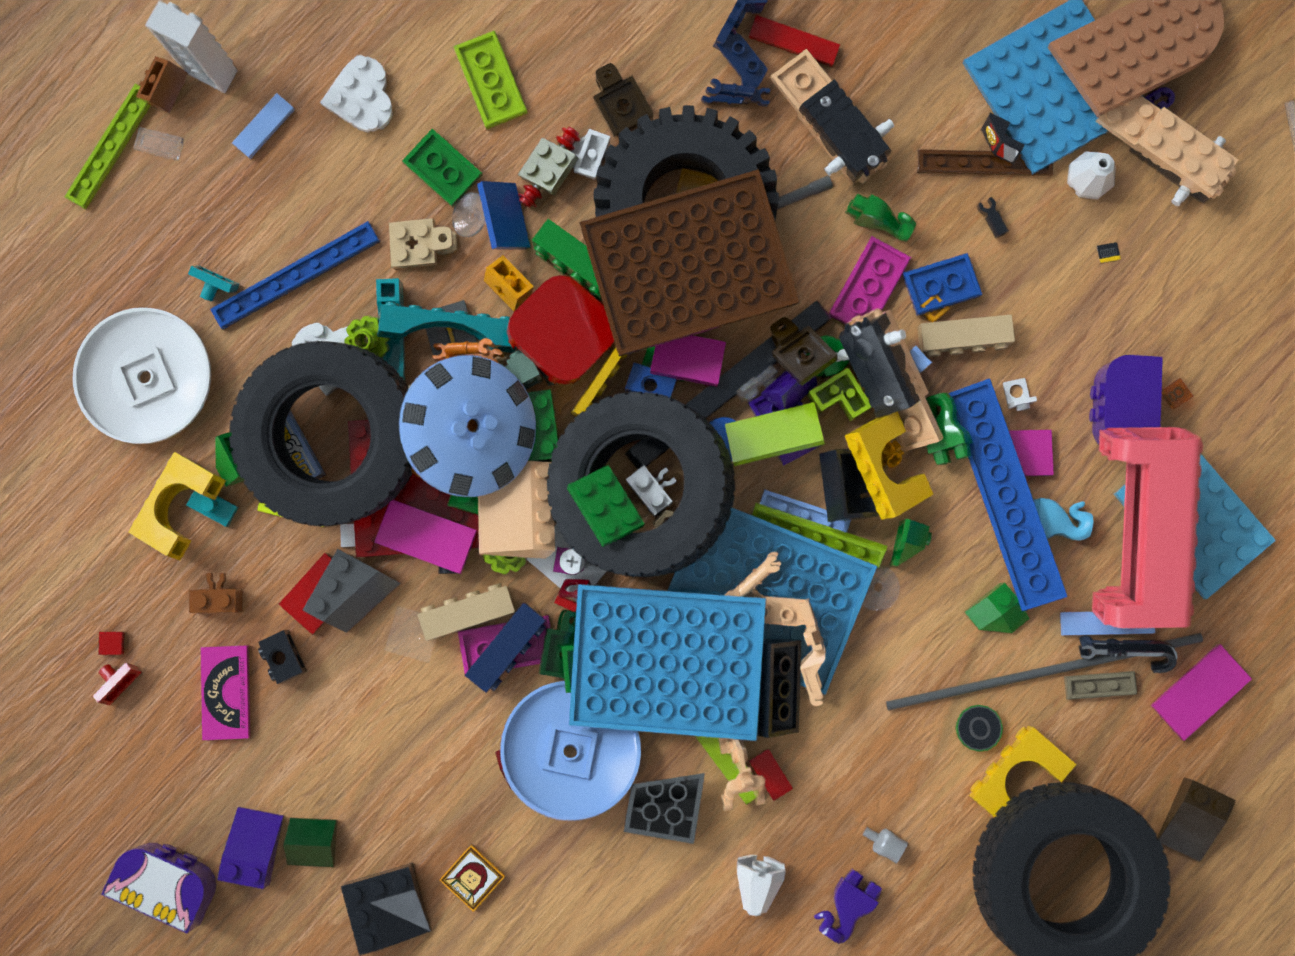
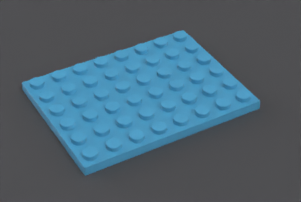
M731 507L732 512L729 521L726 522V527L721 536L719 535L716 543L696 562L688 567H684L682 570L676 571L667 591L724 595L729 590L736 588L753 572L754 568H758L766 560L770 552H778L775 561L781 562L780 569L769 574L762 581L763 583L758 584L755 588L763 596L795 599L809 598L826 648L825 660L818 670L822 683L821 693L826 695L877 566ZM764 624L763 639L802 640L801 661L813 649L812 645L807 646L805 641L804 629L806 625ZM801 672L800 685L806 687V684H805V681H804V678H803V675H802V672Z
M579 584L569 725L756 741L766 598Z

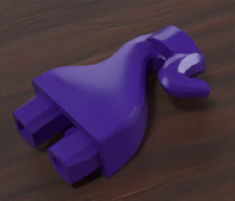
M853 868L845 878H840L834 890V903L840 926L838 928L833 927L834 916L830 911H821L814 915V918L818 920L824 918L819 931L838 944L844 943L850 938L859 918L875 910L879 904L877 899L882 891V888L872 881L869 882L864 891L860 889L858 885L864 876Z

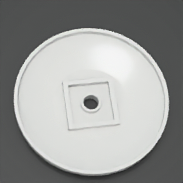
M153 308L123 310L101 321L82 342L73 367L74 393L80 409L93 426L107 436L132 444L160 442L184 430L202 410L211 384L209 356L198 334L177 316ZM149 371L151 374L150 381L142 383L140 381L141 374Z

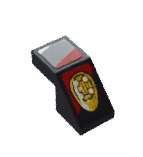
M989 113L981 131L993 155L1014 165L1025 144L1004 135L1010 124L1009 121Z

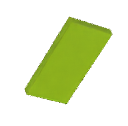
M495 30L453 46L486 130L528 114Z
M815 402L725 424L734 466L825 444Z

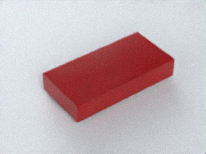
M769 749L749 760L757 775L764 777L765 788L773 801L793 789Z

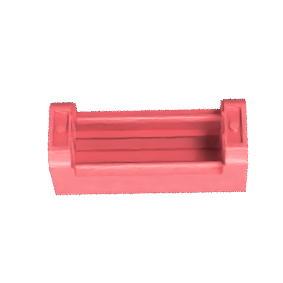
M1131 427L1100 430L1099 451L1101 455L1107 456L1108 460L1126 461L1121 586H1106L1105 589H1099L1098 592H1093L1092 612L1104 625H1111L1117 628H1183L1191 626V616L1194 613L1192 595L1195 591L1193 580L1196 569L1195 548L1198 542L1196 524L1199 521L1197 504L1200 499V489L1198 487L1201 476L1200 454L1203 450L1201 437L1184 428Z

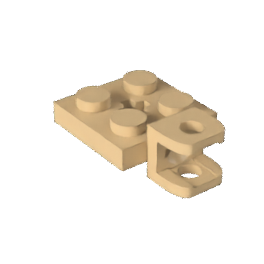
M433 218L389 223L391 267L393 269L437 265V254H451L458 250L457 234L448 227H435V220ZM412 238L418 241V244L414 246V249H411V247L408 246V242H410Z

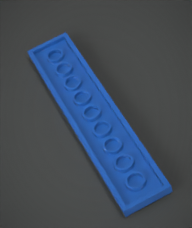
M989 378L948 393L955 401L959 424L970 433L973 443L969 444L971 457L968 458L1021 610L1026 611L1068 597L991 379Z

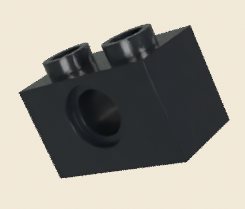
M282 630L258 642L260 648H258L259 654L264 661H267L270 667L268 674L273 682L276 681L277 684H282L307 672L289 630ZM280 651L286 656L283 664H279L276 660V655Z

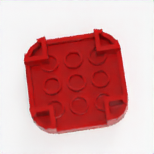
M563 275L553 276L546 280L513 313L507 327L508 342L513 349L517 347L548 375V380L554 384H574L579 381L614 343L604 306L577 281Z

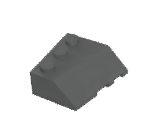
M337 549L303 611L347 633L401 583Z
M705 773L632 784L623 832L694 844Z

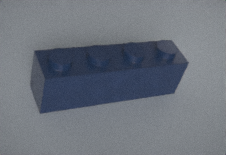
M523 603L467 671L465 676L485 693L489 692L490 689L494 692L502 683V680L499 678L506 671L509 674L516 666L517 662L514 661L520 653L524 655L532 646L529 641L534 635L539 637L546 629L544 623L547 620L528 604Z

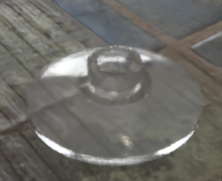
M472 192L462 196L456 203L453 210L452 223L455 231L460 236H475L482 230L486 221L480 195Z
M883 565L876 568L862 603L867 609L875 611L884 610L892 606L897 600L900 592V583L896 574L891 569ZM876 583H880L882 585V590L880 592L874 590V585Z

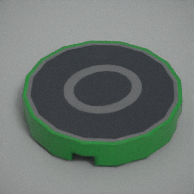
M972 705L961 711L955 725L958 739L964 746L970 750L980 752L989 750L998 743L1002 736L1003 727L1000 717L993 709L983 705Z

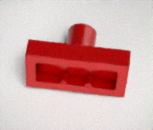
M126 662L117 672L110 664L103 666L99 670V675L106 683L93 697L98 703L110 706L142 671L137 666Z

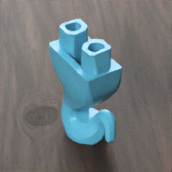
M1045 498L1033 499L1047 539L1059 535L1070 540L1081 541L1091 536L1093 515L1089 512L1078 510L1085 506L1084 501L1075 503L1069 508L1070 517L1079 521L1078 527H1075L1065 510L1056 501Z

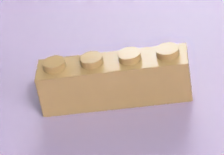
M1012 314L921 323L917 327L919 347L923 354H927V357L940 356L941 352L948 351L950 355L962 354L963 350L972 349L974 353L983 352L988 347H995V350H1004L1009 348L1008 345L1015 342Z
M501 583L489 586V591L482 594L477 590L465 594L466 599L460 601L455 597L443 601L444 606L435 608V605L421 608L422 613L417 615L425 640L430 641L515 613L507 586L502 587Z

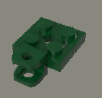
M562 610L558 617L557 628H546L538 674L564 678L563 662L560 656V652H562L561 646L574 644L576 612ZM571 617L574 618V621H573L572 624L569 623V619H570Z

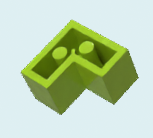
M849 368L833 376L807 394L810 402H815L818 414L838 403L850 422L872 408L868 398Z

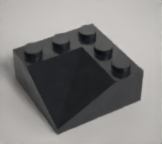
M413 863L351 880L341 886L359 956L431 932Z

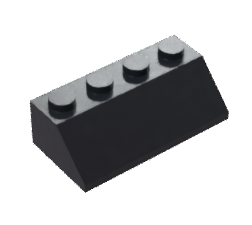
M763 639L757 736L771 738L799 732L802 640Z

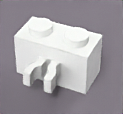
M642 466L629 476L626 482L651 514L656 517L661 511L672 504L673 501L663 488L673 485L676 479L673 477L670 481H664L659 485L658 482L663 479V475L668 472V469L665 467L660 471L659 476L654 478L647 468Z

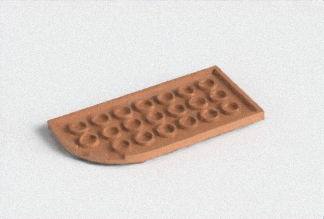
M1136 0L1050 42L1048 49L1094 114L1099 117L1195 69L1205 62L1221 38L1224 26L1223 8L1220 0Z

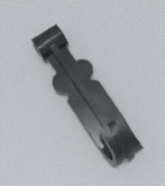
M1087 635L1079 637L1081 645L1078 647L1083 659H1091L1095 655H1109L1112 657H1120L1121 655L1165 656L1164 660L1151 662L1150 667L1153 673L1171 671L1177 664L1176 649L1166 641H1119L1113 638L1093 640L1092 637Z

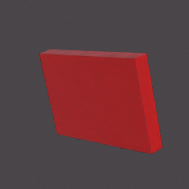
M324 553L279 603L287 613L312 635L325 622L303 611V608L332 559L327 553Z

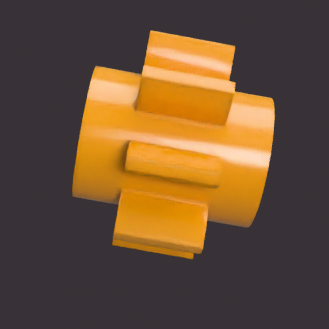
M896 440L892 443L889 441L885 445L881 456L882 467L886 464L889 468L895 467L901 462L904 452L901 449L902 446Z

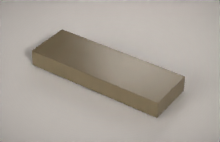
M1135 671L1064 676L1067 700L1137 695Z

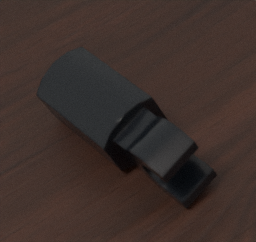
M990 197L987 200L990 208H984L983 204L979 203L977 209L986 216L985 220L994 237L999 238L1008 233L1009 229L1000 212L995 209V200Z

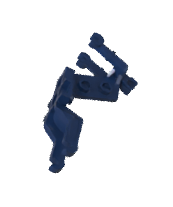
M737 0L712 47L722 53L741 77V85H736V83L723 84L713 78L710 84L715 88H706L705 92L710 97L704 95L701 97V101L704 104L710 105L713 102H723L729 105L731 103L745 105L757 103L765 107L770 104L769 100L761 98V94L769 95L770 89L761 88L758 90L768 69L745 39L736 32L746 12L760 14L768 0Z

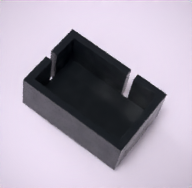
M835 449L820 453L819 458L828 522L859 520L880 516L876 511L872 497L861 498L860 494L869 492L851 450Z

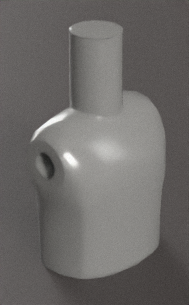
M868 827L863 832V836L874 842L873 851L894 863H898L908 845L907 841L899 838L886 828L879 834Z

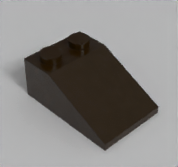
M1184 777L1158 835L1160 842L1200 862L1226 824L1236 800L1197 781Z

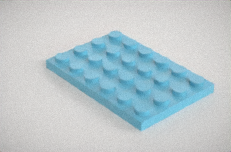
M1200 454L1201 476L1198 486L1200 489V499L1197 504L1199 521L1196 524L1198 542L1195 548L1196 569L1193 580L1195 590L1203 599H1208L1276 540ZM1125 485L1114 493V496L1123 506L1125 502Z

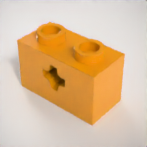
M504 255L486 267L484 282L514 312L532 295L534 286Z

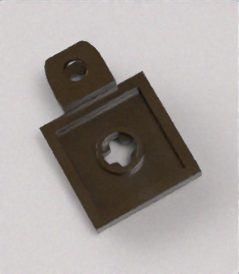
M608 63L596 70V83L601 92L594 95L593 100L614 138L626 127L630 130L637 126V119L646 114L649 118L654 117L633 76L623 80L618 69L612 63ZM619 102L629 104L626 112L617 109L620 106Z
M782 317L770 326L773 335L772 341L777 347L772 351L773 357L801 386L838 360V355L809 325L799 332V328L790 319ZM780 326H786L782 330H778ZM810 353L809 358L807 359H801L800 354Z

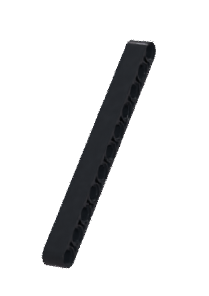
M817 300L791 321L799 328V332L808 325L816 332L829 322L832 317ZM772 336L719 377L718 387L709 385L685 405L698 412L705 419L710 417L778 362L772 355V351L777 348L772 341ZM641 439L625 455L638 470L642 466L647 467L670 447L660 440Z

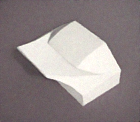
M589 129L588 133L580 138V142L575 141V150L571 151L579 158L573 167L575 173L596 180L599 165L602 166L605 152L611 138L609 135Z

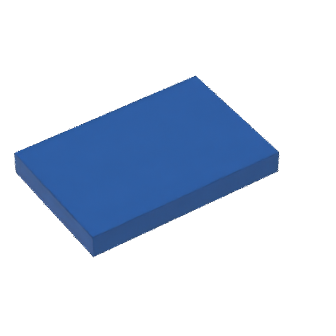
M488 181L478 183L477 186L492 249L526 250L530 248L516 183Z
M968 253L902 274L916 316L982 296ZM938 295L942 300L941 302H939L936 298H934L930 303H928L925 306V308L921 307V305L924 302H926L931 296Z

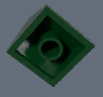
M291 817L283 844L287 865L334 867L337 820Z

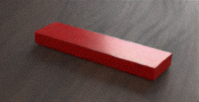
M756 15L748 37L796 55L807 49L818 63L830 67L833 66L840 47L838 43Z

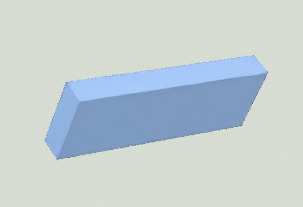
M276 93L232 144L251 159L295 109Z

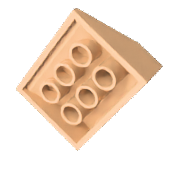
M527 461L522 471L508 485L493 493L478 496L479 554L546 559L555 551L554 520L550 511L552 507L549 506L547 496L549 494V491H547L549 475L547 474L550 462Z

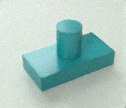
M200 265L191 266L188 272L189 275L205 282L200 297L208 301L214 300L218 288L232 293L237 292L240 285Z
M196 491L192 493L186 506L225 527L230 525L239 508L219 496L213 500Z

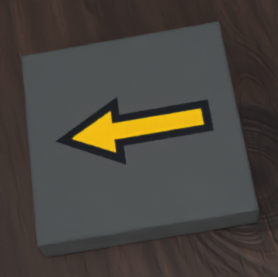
M464 300L439 307L444 309L445 312H468ZM445 327L426 329L433 355H440L442 353V350H436L433 347L435 343L446 345L447 343H463L465 341L477 342L474 336L461 330Z

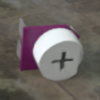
M557 547L553 572L577 575L584 571V568L586 569L587 561L578 555L574 549Z

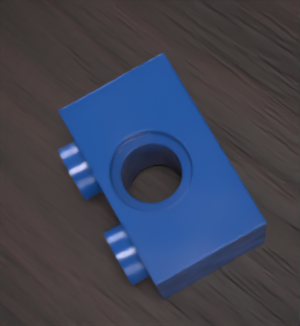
M633 363L625 387L626 392H648L644 389V384L648 381H653L656 383L657 388L651 393L662 394L668 397L672 396L677 379L650 374L651 368Z

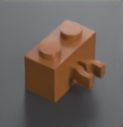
M155 56L149 70H146L144 73L146 76L143 82L141 81L139 84L141 87L136 97L156 109L170 113L180 89L185 83L188 72L169 60Z
M206 573L209 589L189 590V613L242 612L243 590L224 589L226 573H219L220 579L217 582L216 588V582L213 581V573Z

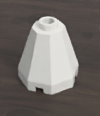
M1085 151L1070 163L1067 184L1074 188L1079 198L1098 200L1114 187L1115 162L1109 154Z
M758 855L738 857L737 875L743 909L752 916H760L768 911L784 881L785 865L771 857L764 856V861L756 860Z

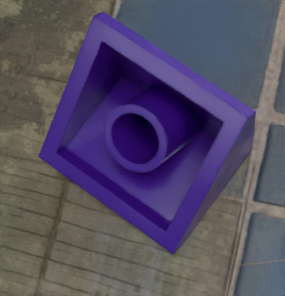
M785 370L760 394L780 410L792 408L817 385V379L815 376L801 386Z

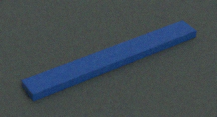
M369 221L210 310L220 328L224 330L376 245L380 240Z

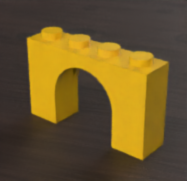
M898 412L875 418L845 435L848 447L854 456L858 470L861 472L881 520L897 517L933 495L925 473L911 476L896 484L886 476L883 470L881 456L885 445L890 440L906 432Z
M174 452L160 478L156 481L137 518L134 520L129 533L162 554L181 561L191 540L175 531L169 524L168 508L172 499L183 490L193 489L201 495L215 500L226 480L189 458Z
M1022 727L1015 735L1016 741L1012 745H1007L1001 751L1000 755L1002 757L997 763L993 762L986 769L985 773L987 775L983 780H977L970 789L972 793L969 797L992 817H996L995 813L1002 806L1005 807L1006 803L1011 800L1006 793L1005 779L1007 773L1015 764L1022 761H1033L1059 782L1065 779L1076 764L1034 727Z

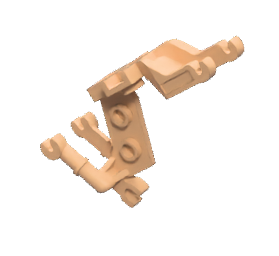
M773 551L736 588L729 590L724 595L766 598L764 624L806 625L804 629L805 641L807 646L812 645L813 649L801 661L800 669L808 690L810 703L814 706H820L823 704V693H821L822 683L818 670L825 660L826 648L809 598L795 599L763 596L755 588L758 584H762V581L769 574L780 569L781 562L775 561L778 552Z
M718 738L720 753L731 754L733 764H736L739 770L736 779L730 780L727 783L724 794L721 795L724 811L733 810L734 795L738 793L754 791L756 805L765 804V779L760 775L754 776L751 774V768H746L745 762L748 761L743 740Z

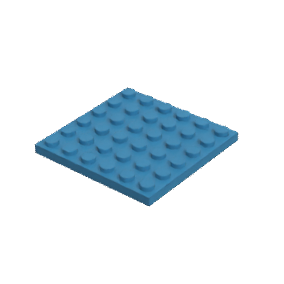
M1082 0L1067 1L963 61L964 67L993 113L1010 122L1006 130L1008 137L1025 144L1020 154L1028 169L1031 170L1032 175L1109 132L1095 122L1098 117L1048 49L1050 42L1095 21Z

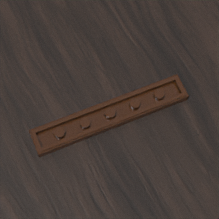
M919 149L917 152V173L1052 176L1053 163L1032 175L1031 170L1028 169L1021 158V154L1013 165L993 155L992 151Z

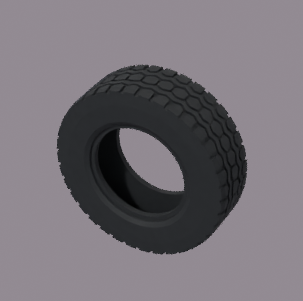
M312 341L296 344L276 352L275 355L263 361V364L259 365L251 373L252 376H249L242 385L243 390L239 391L235 400L237 403L233 405L231 413L233 420H230L229 432H232V436H229L230 448H233L234 451L231 452L234 464L238 465L236 469L240 477L244 478V484L249 491H253V495L261 503H265V507L274 513L277 512L279 516L296 523L308 524L309 526H336L367 517L389 504L400 493L401 489L405 487L409 477L413 474L412 466L403 450L399 431L400 412L404 398L409 390L402 376L384 359L366 349L330 341ZM323 385H333L353 395L364 408L370 423L371 438L366 457L352 474L339 481L320 480L302 471L291 458L285 442V423L291 407L304 393Z
M640 391L616 394L614 397L609 396L600 400V403L596 402L586 408L587 411H582L574 418V422H570L564 430L565 434H561L556 443L558 446L553 450L551 456L552 464L549 463L547 474L549 475V479H547V491H549V494L547 496L549 506L552 507L550 511L554 522H557L556 526L562 536L564 535L565 541L571 548H574L578 555L585 558L587 562L605 571L626 576L657 577L682 570L684 567H688L696 562L697 559H700L708 552L709 548H712L719 535L721 536L726 527V522L729 521L732 512L731 506L733 507L734 468L729 451L726 449V444L718 434V431L707 419L678 400L657 393H643ZM641 439L663 441L677 455L684 473V491L678 508L659 527L646 532L630 533L602 547L567 490L568 484L605 467L612 455L630 442Z
M1061 782L1047 783L1048 786L1042 784L1033 787V790L1027 789L1019 793L1018 797L1014 796L1009 800L1005 807L1002 806L995 813L996 817L991 818L986 825V831L982 832L979 839L980 845H977L974 855L976 861H973V874H975L973 876V887L976 890L974 893L977 904L980 906L979 910L986 924L995 936L1016 956H1136L1138 953L1141 954L1148 947V942L1153 941L1157 935V928L1160 929L1164 921L1163 915L1167 912L1169 904L1167 898H1170L1171 886L1168 884V882H1171L1170 870L1167 868L1169 866L1166 854L1162 852L1164 848L1150 824L1135 809L1121 800L1091 786L1071 782H1063V784ZM1086 834L1096 837L1103 846L1110 865L1109 886L1101 903L1087 916L1072 922L1056 923L1040 918L1032 904L1029 892L1031 870L1039 854L1050 843L1067 835Z

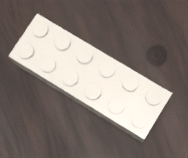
M159 0L145 26L179 66L188 72V75L225 93L238 71L232 64L233 60L227 57L228 53L221 49L222 45L215 41L216 37L208 32L209 28L202 24L203 20L193 13L187 15L181 12L182 9L174 3L169 2L167 5Z

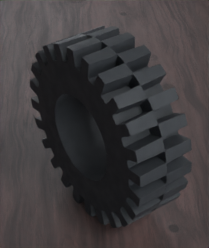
M683 105L682 114L672 115L670 107L659 109V119L651 121L647 114L637 119V129L631 132L626 127L619 134V144L616 147L610 144L605 152L606 163L604 166L599 165L596 174L597 188H594L593 193L595 216H602L644 203L646 195L654 182L673 170L682 168L696 169L720 181L759 169L774 221H776L779 203V193L776 191L777 175L775 169L771 170L769 167L770 156L766 149L759 150L757 148V137L750 130L745 134L740 132L739 121L729 116L726 122L718 120V111L707 108L705 116L695 115L694 106Z

